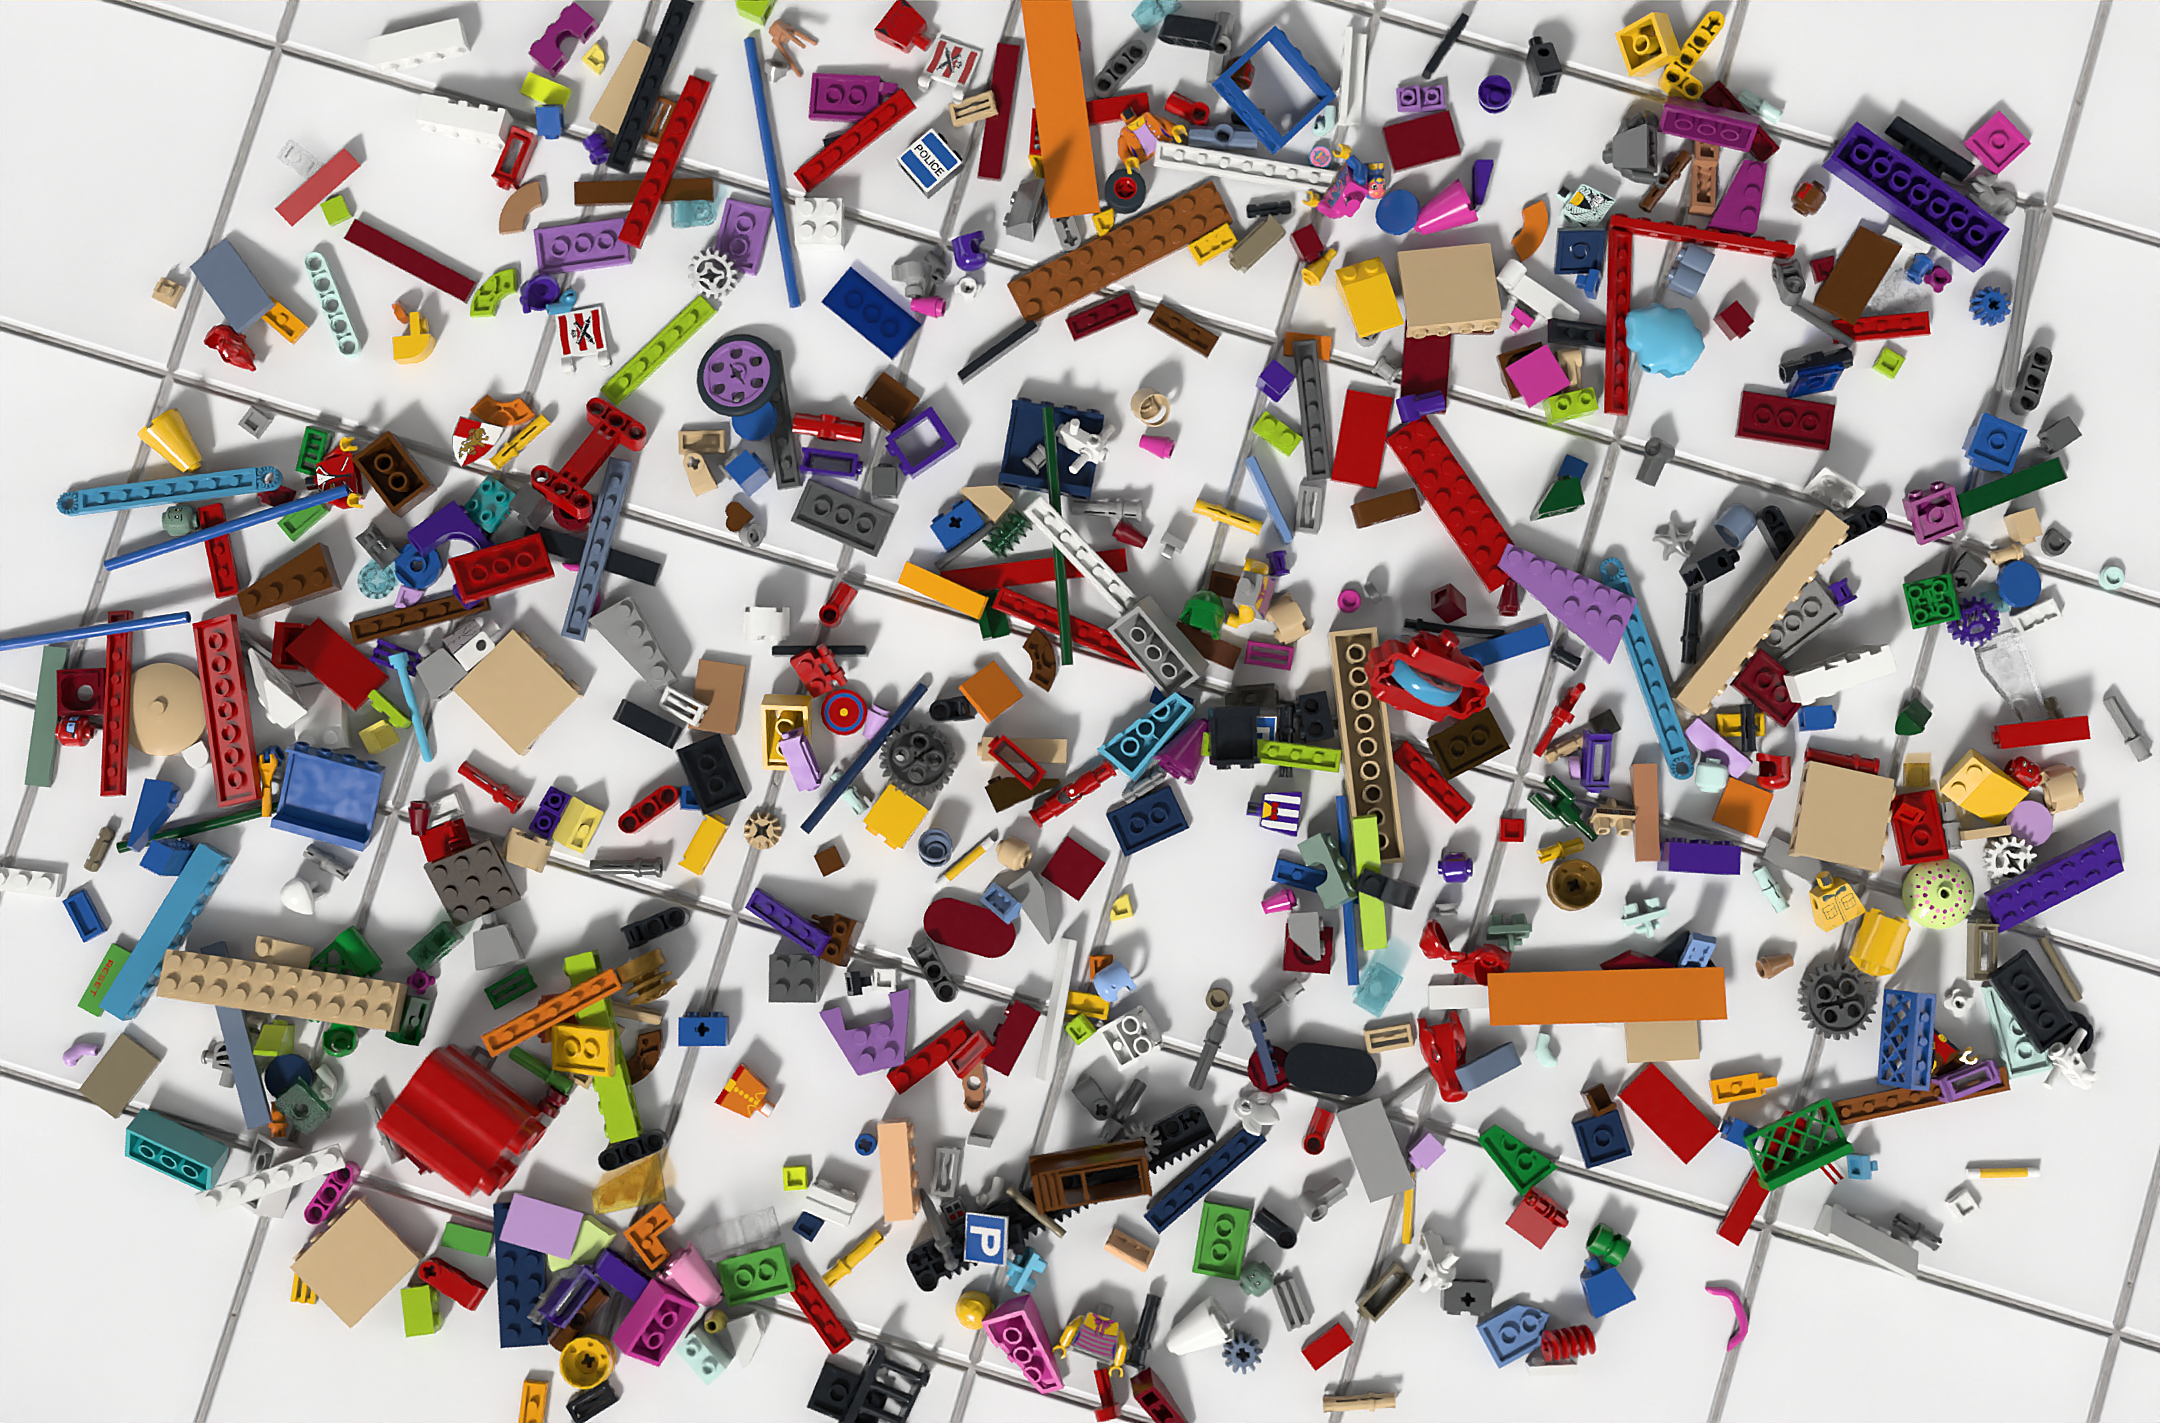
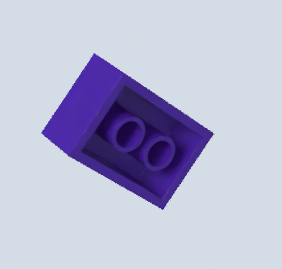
M1666 838V842L1660 843V861L1657 862V871L1740 875L1741 846H1734V841H1713L1712 845L1710 840L1706 839L1689 840V843H1686V838Z

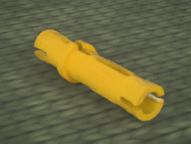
M540 414L509 443L506 441L503 444L504 447L490 458L489 461L500 470L513 457L517 458L519 456L518 453L550 426L551 423Z
M1197 498L1192 511L1212 518L1211 521L1216 522L1218 520L1259 535L1263 521L1223 508L1219 503L1214 505L1200 498Z
M875 1228L847 1255L839 1258L834 1267L822 1275L821 1278L832 1288L846 1274H851L852 1269L878 1245L884 1242L885 1238Z

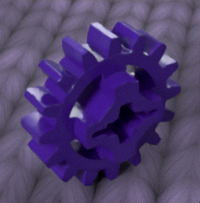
M1973 596L1971 601L1964 597L1963 604H1959L1962 619L1946 622L1948 625L1947 631L1952 633L1953 640L1960 638L1961 645L1968 641L1970 646L1973 647L1977 641L1981 646L1984 645L1983 639L1985 638L1991 641V633L1998 634L1997 626L2000 625V618H1997L1999 617V611L1994 610V603L1991 602L1986 605V598H1982L1979 602L1976 600V596ZM1984 612L1988 615L1990 621H1987V618L1984 617ZM1957 622H1959V625L1963 627L1962 630L1958 628L1956 624Z

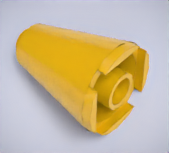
M177 408L169 409L152 420L149 429L144 426L137 435L142 441L181 472L193 474L202 467L200 463L203 461V458Z

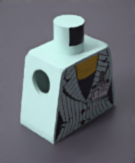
M1581 184L1575 193L1563 185L1555 196L1566 204L1559 215L1571 228L1596 227L1616 201L1585 184Z

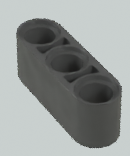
M1132 40L1097 74L1094 79V93L1099 99L1111 98L1144 65L1147 57V47L1144 42ZM1137 50L1142 55L1140 57H1133L1130 53ZM1121 66L1124 67L1126 71L1120 74L1117 73L1114 69L1116 67ZM1105 82L1108 83L1110 87L1106 90H1103L1099 88V84Z
M2046 347L2035 348L2028 352L2022 360L2016 388L2013 390L2009 404L2010 410L2016 415H2024L2037 408L2053 357L2051 351ZM2034 355L2039 356L2041 364L2035 361ZM2028 376L2034 380V386L2029 384ZM2021 398L2027 401V408L2021 404Z

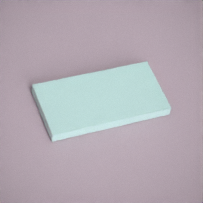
M1992 985L1981 987L2001 1066H2005L2008 1080L2052 1070L2053 1063L2048 1056L2049 1049L2042 1054L2038 1053Z

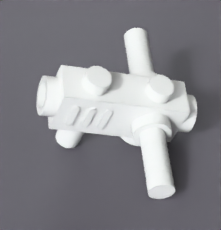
M1072 419L1071 422L1062 423L1058 427L1056 436L1059 437V443L1080 454L1069 467L1073 474H1076L1087 461H1092L1096 464L1100 461L1102 463L1105 462L1110 450L1106 449L1107 444L1104 442L1115 431V427L1112 424H1108L1099 435H1090L1080 429V421L1078 419Z
M2078 1028L2068 1045L2057 1042L2050 1047L2048 1056L2053 1061V1069L2043 1083L2047 1089L2054 1087L2062 1073L2074 1086H2080L2083 1090L2091 1088L2094 1081L2100 1080V1073L2090 1071L2083 1063L2082 1057L2077 1051L2087 1034L2084 1029Z
M1426 1231L1420 1235L1421 1239L1417 1242L1418 1253L1422 1255L1426 1266L1425 1274L1427 1278L1419 1285V1290L1424 1293L1433 1285H1437L1440 1290L1451 1287L1456 1274L1454 1263L1461 1257V1252L1455 1249L1453 1244H1443L1440 1235H1435L1433 1231Z

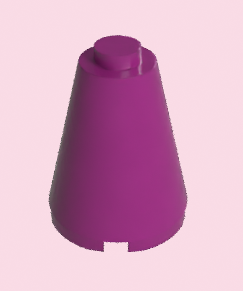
M1196 718L1154 756L1155 760H1160L1158 765L1176 779L1180 777L1185 778L1186 781L1184 783L1192 785L1196 780L1205 756H1201L1203 732H1208V720Z

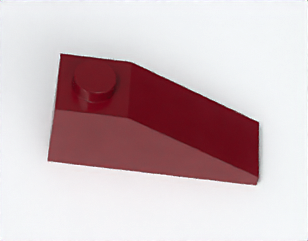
M1151 1367L1130 1378L1134 1399L1155 1423H1189L1162 1380Z

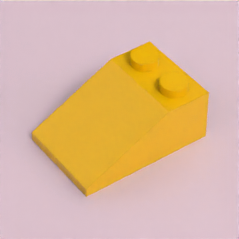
M1379 256L1335 270L1337 291L1359 338L1404 324L1388 274Z
M765 694L760 705L763 769L790 770L778 742L783 740L781 735L783 732L804 726L803 734L804 736L807 735L811 745L812 695Z
M1973 748L1939 781L1940 791L1959 806L1995 826L2029 793L2026 788Z

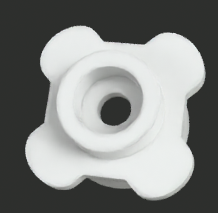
M964 275L959 284L954 287L955 293L963 296L965 302H972L975 294L982 290L981 284L976 283L970 275Z
M1954 989L1952 994L1943 1001V1005L1953 1012L1955 1017L1960 1018L1964 1015V1011L1972 1006V1000L1966 998L1960 989Z

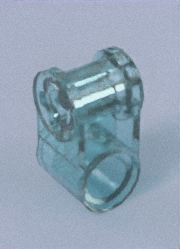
M678 200L670 203L671 227L708 226L716 220V211L706 200Z

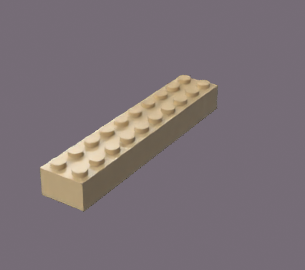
M1827 509L1817 511L1670 695L1671 700L1691 715L1700 716L1701 713L1705 715L1712 707L1711 700L1715 695L1720 696L1727 688V680L1731 676L1734 678L1741 671L1743 666L1740 664L1746 657L1749 659L1756 652L1758 647L1755 645L1761 638L1763 640L1766 639L1773 629L1770 626L1774 621H1780L1787 613L1786 606L1790 601L1795 602L1803 592L1801 587L1805 582L1810 583L1818 573L1816 571L1817 567L1821 563L1825 564L1831 558L1833 547L1836 544L1840 545L1848 536L1846 531L1849 526Z
M1377 627L1329 632L1327 638L1342 750L1346 796H1348L1354 862L1352 817L1376 814L1381 865L1405 862L1387 706L1385 702L1378 700L1371 693V685L1364 671V666L1369 661L1367 658L1369 651L1379 646Z
M166 949L156 996L399 1033L408 985Z

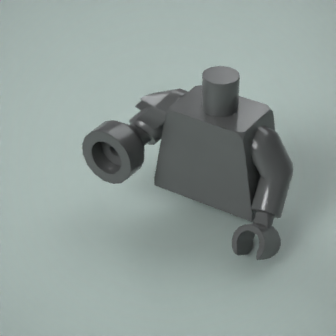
M1642 110L1629 119L1628 117L1625 119L1613 137V149L1604 150L1602 159L1605 164L1613 163L1614 169L1618 170L1623 177L1635 183L1648 185L1655 183L1657 188L1665 189L1668 185L1660 184L1658 179H1668L1669 176L1666 173L1654 176V173H1658L1657 126L1659 119L1657 115L1652 111Z

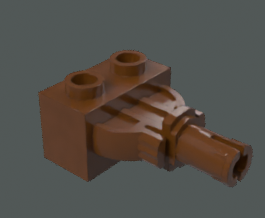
M838 913L823 917L813 914L811 918L819 921V923L807 920L831 935L821 957L818 958L837 966L847 967L864 923Z

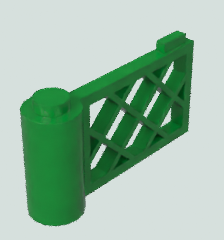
M351 926L340 933L328 947L310 961L308 970H311L313 966H322V972H327L328 967L339 968L338 974L343 975L344 968L351 969L357 977L365 978L369 975L372 978L382 970L381 965L383 961L355 926ZM333 949L340 955L339 964L328 963L329 953Z

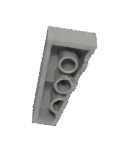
M628 596L588 619L654 690L661 691L667 685L670 686L679 681L632 598Z

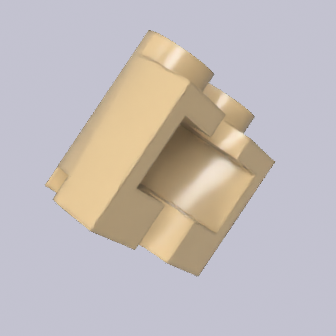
M1286 593L1270 602L1265 619L1268 623L1271 621L1274 623L1276 630L1273 632L1279 643L1283 642L1287 646L1310 633L1309 628L1304 622L1306 619L1296 601L1292 600L1290 593Z
M2060 763L2041 768L2042 780L2039 786L2044 792V806L2050 814L2074 809L2079 803L2084 801L2083 793L2078 789L2076 782L2077 772L2073 766L2068 767L2066 764Z
M512 827V830L508 831L499 853L501 858L520 867L542 873L553 847L546 845L548 841L538 836L530 839L525 837V831Z

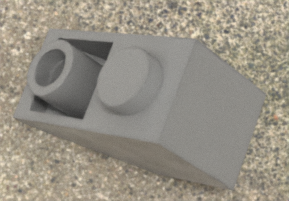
M1318 912L1288 913L1289 938L1311 958L1321 960V955L1325 953L1324 941H1320L1319 931H1323V918L1318 917Z

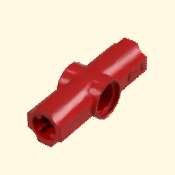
M795 412L792 424L793 433L816 436L820 440L831 442L842 440L862 443L865 432V423L843 420L838 416L829 414L817 416Z

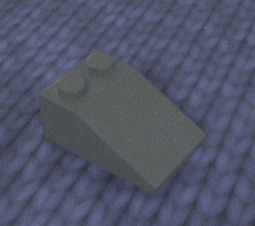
M1039 178L1020 184L1018 191H1013L1010 204L1013 207L1011 213H1006L1003 226L1006 227V235L1033 243L1047 200L1045 179Z

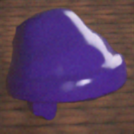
M541 273L525 281L520 287L521 297L519 299L523 313H530L531 310L544 311L546 310V304L556 303L560 295V287L554 277Z

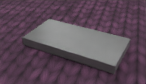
M1815 578L1810 583H1806L1801 587L1803 592L1795 602L1790 601L1786 606L1788 611L1780 621L1775 620L1770 626L1773 630L1764 640L1761 638L1755 645L1763 649L1778 663L1784 661L1843 616V613Z
M1381 1096L1336 1112L1370 1203L1415 1188L1414 1180Z

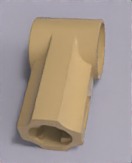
M1580 348L1555 350L1554 357L1571 383L1562 389L1561 393L1565 394L1583 389L1580 372L1582 366Z

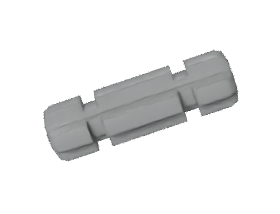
M1158 770L1151 774V777H1146L1132 786L1131 790L1127 789L1124 791L1122 797L1129 804L1135 800V797H1140L1153 789L1154 785L1164 782L1165 778Z

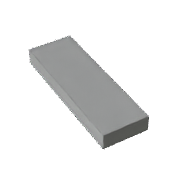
M1774 836L1770 838L1761 858L1815 886L1819 885L1816 879L1818 873L1829 871L1833 878L1837 870L1815 858L1789 856V844Z

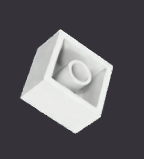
M795 198V246L798 251H844L845 206L842 198Z

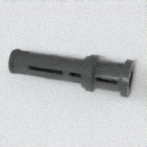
M637 857L634 860H590L589 872L591 875L634 874L637 878H642L643 875H656L657 878H661L663 875L662 857H657L656 859Z

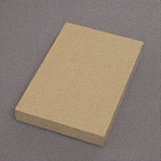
M1697 1020L1624 1022L1627 1063L1700 1059Z

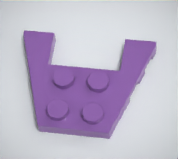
M910 989L888 994L893 1019L846 1030L841 1007L819 1012L857 1076L905 1064Z

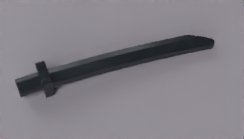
M1405 618L1403 627L1414 629V632L1417 633L1421 631L1441 633L1446 629L1453 632L1456 636L1490 639L1505 633L1504 630L1470 628L1424 622L1421 618L1416 620Z

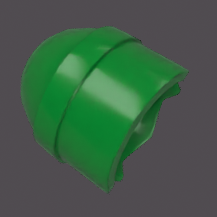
M1200 589L1186 601L1178 620H1181L1183 624L1194 626L1197 630H1208L1212 632V638L1218 640L1220 639L1226 610L1224 609L1222 599L1217 593Z

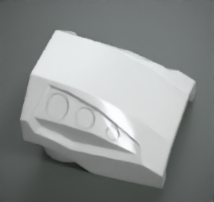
M1141 1005L1097 1029L1098 1034L1101 1033L1118 1063L1119 1071L1130 1067L1164 1047L1160 1030L1150 1013Z

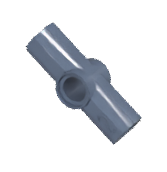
M1228 124L1188 126L1187 146L1215 148L1219 151H1225L1228 148L1257 149L1258 137L1250 128L1231 127ZM1225 134L1228 140L1220 141L1217 135Z

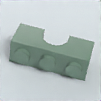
M1318 833L1297 845L1306 866H1318L1322 863L1327 869V880L1322 885L1316 887L1325 909H1336L1358 898V894L1354 890L1356 883L1350 878L1347 872V863L1340 856L1337 849V840L1331 833Z

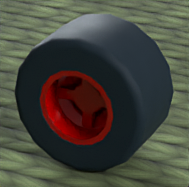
M1126 168L1116 170L1106 180L1104 189L1106 203L1115 212L1120 214L1134 213L1140 209L1145 200V181L1139 173L1132 169V174H1128Z

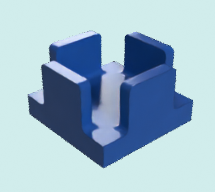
M1984 412L1980 414L1977 424L1968 431L1962 449L1966 450L1964 457L1971 459L1969 465L1985 472L1991 473L1998 470L2005 474H2010L2028 430Z

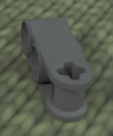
M926 936L923 942L913 948L908 947L909 954L920 968L937 999L941 1002L954 1001L958 995V988L938 956V952L929 937ZM932 965H938L941 969V974L937 978H932L929 975V968ZM945 985L951 986L953 990L952 996L948 999L941 996V988Z

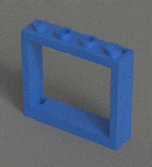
M1276 25L1211 84L1272 155L1280 150L1336 97L1332 87L1321 79L1315 67L1308 64L1303 58L1301 51L1289 42L1286 34L1278 29ZM1268 41L1320 100L1283 137L1230 78Z

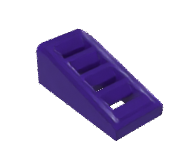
M1476 160L1472 166V210H1475V212H1478L1483 204L1494 160Z

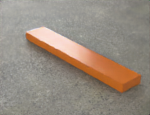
M610 967L480 1037L490 1056L494 1057L621 990L623 987L615 971Z

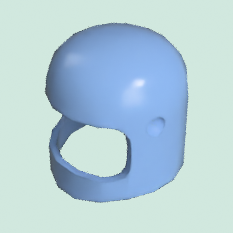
M1118 960L1096 973L1093 979L1098 995L1107 1002L1118 1000L1117 992L1125 986L1130 992L1138 988Z

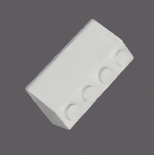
M1825 1204L1813 1228L1814 1231L1913 1281L1916 1280L1919 1251L1911 1248L1912 1242L1900 1236L1896 1240L1890 1237V1231L1880 1226H1877L1876 1229L1868 1226L1869 1220L1857 1214L1853 1218L1847 1215V1209L1837 1204H1834L1833 1207Z

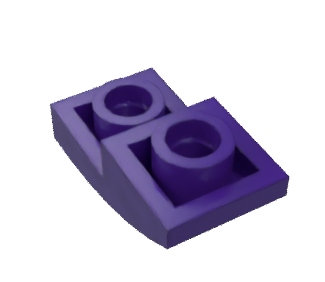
M550 786L539 805L540 809L528 827L529 831L550 841L572 796Z

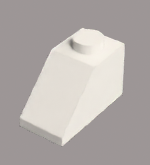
M757 1309L734 1317L726 1323L742 1369L747 1368L763 1337L764 1328H766L764 1317L762 1314H758Z

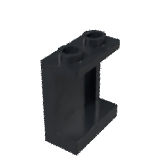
M1260 706L1208 707L1209 764L1217 766V770L1231 769V765H1240L1241 769L1254 768V764H1261L1257 748V716H1260Z

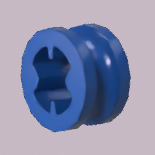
M868 1133L860 1135L855 1141L856 1151L863 1156L872 1154L877 1146L875 1137ZM866 1138L867 1141L872 1142V1146L870 1145L869 1147L871 1150L866 1151L865 1148H860L859 1143L863 1142L861 1139Z

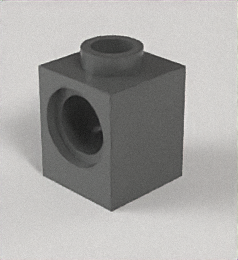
M2069 416L2059 420L2037 435L2041 447L2049 452L2050 455L2060 451L2082 436Z
M880 463L878 467H873V498L897 499V468L892 467V464Z

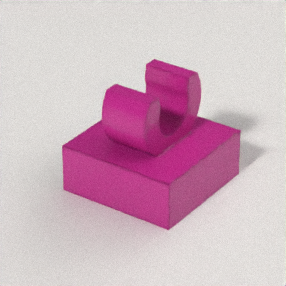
M1516 306L1511 313L1516 319L1509 328L1517 333L1523 324L1530 328L1535 319Z

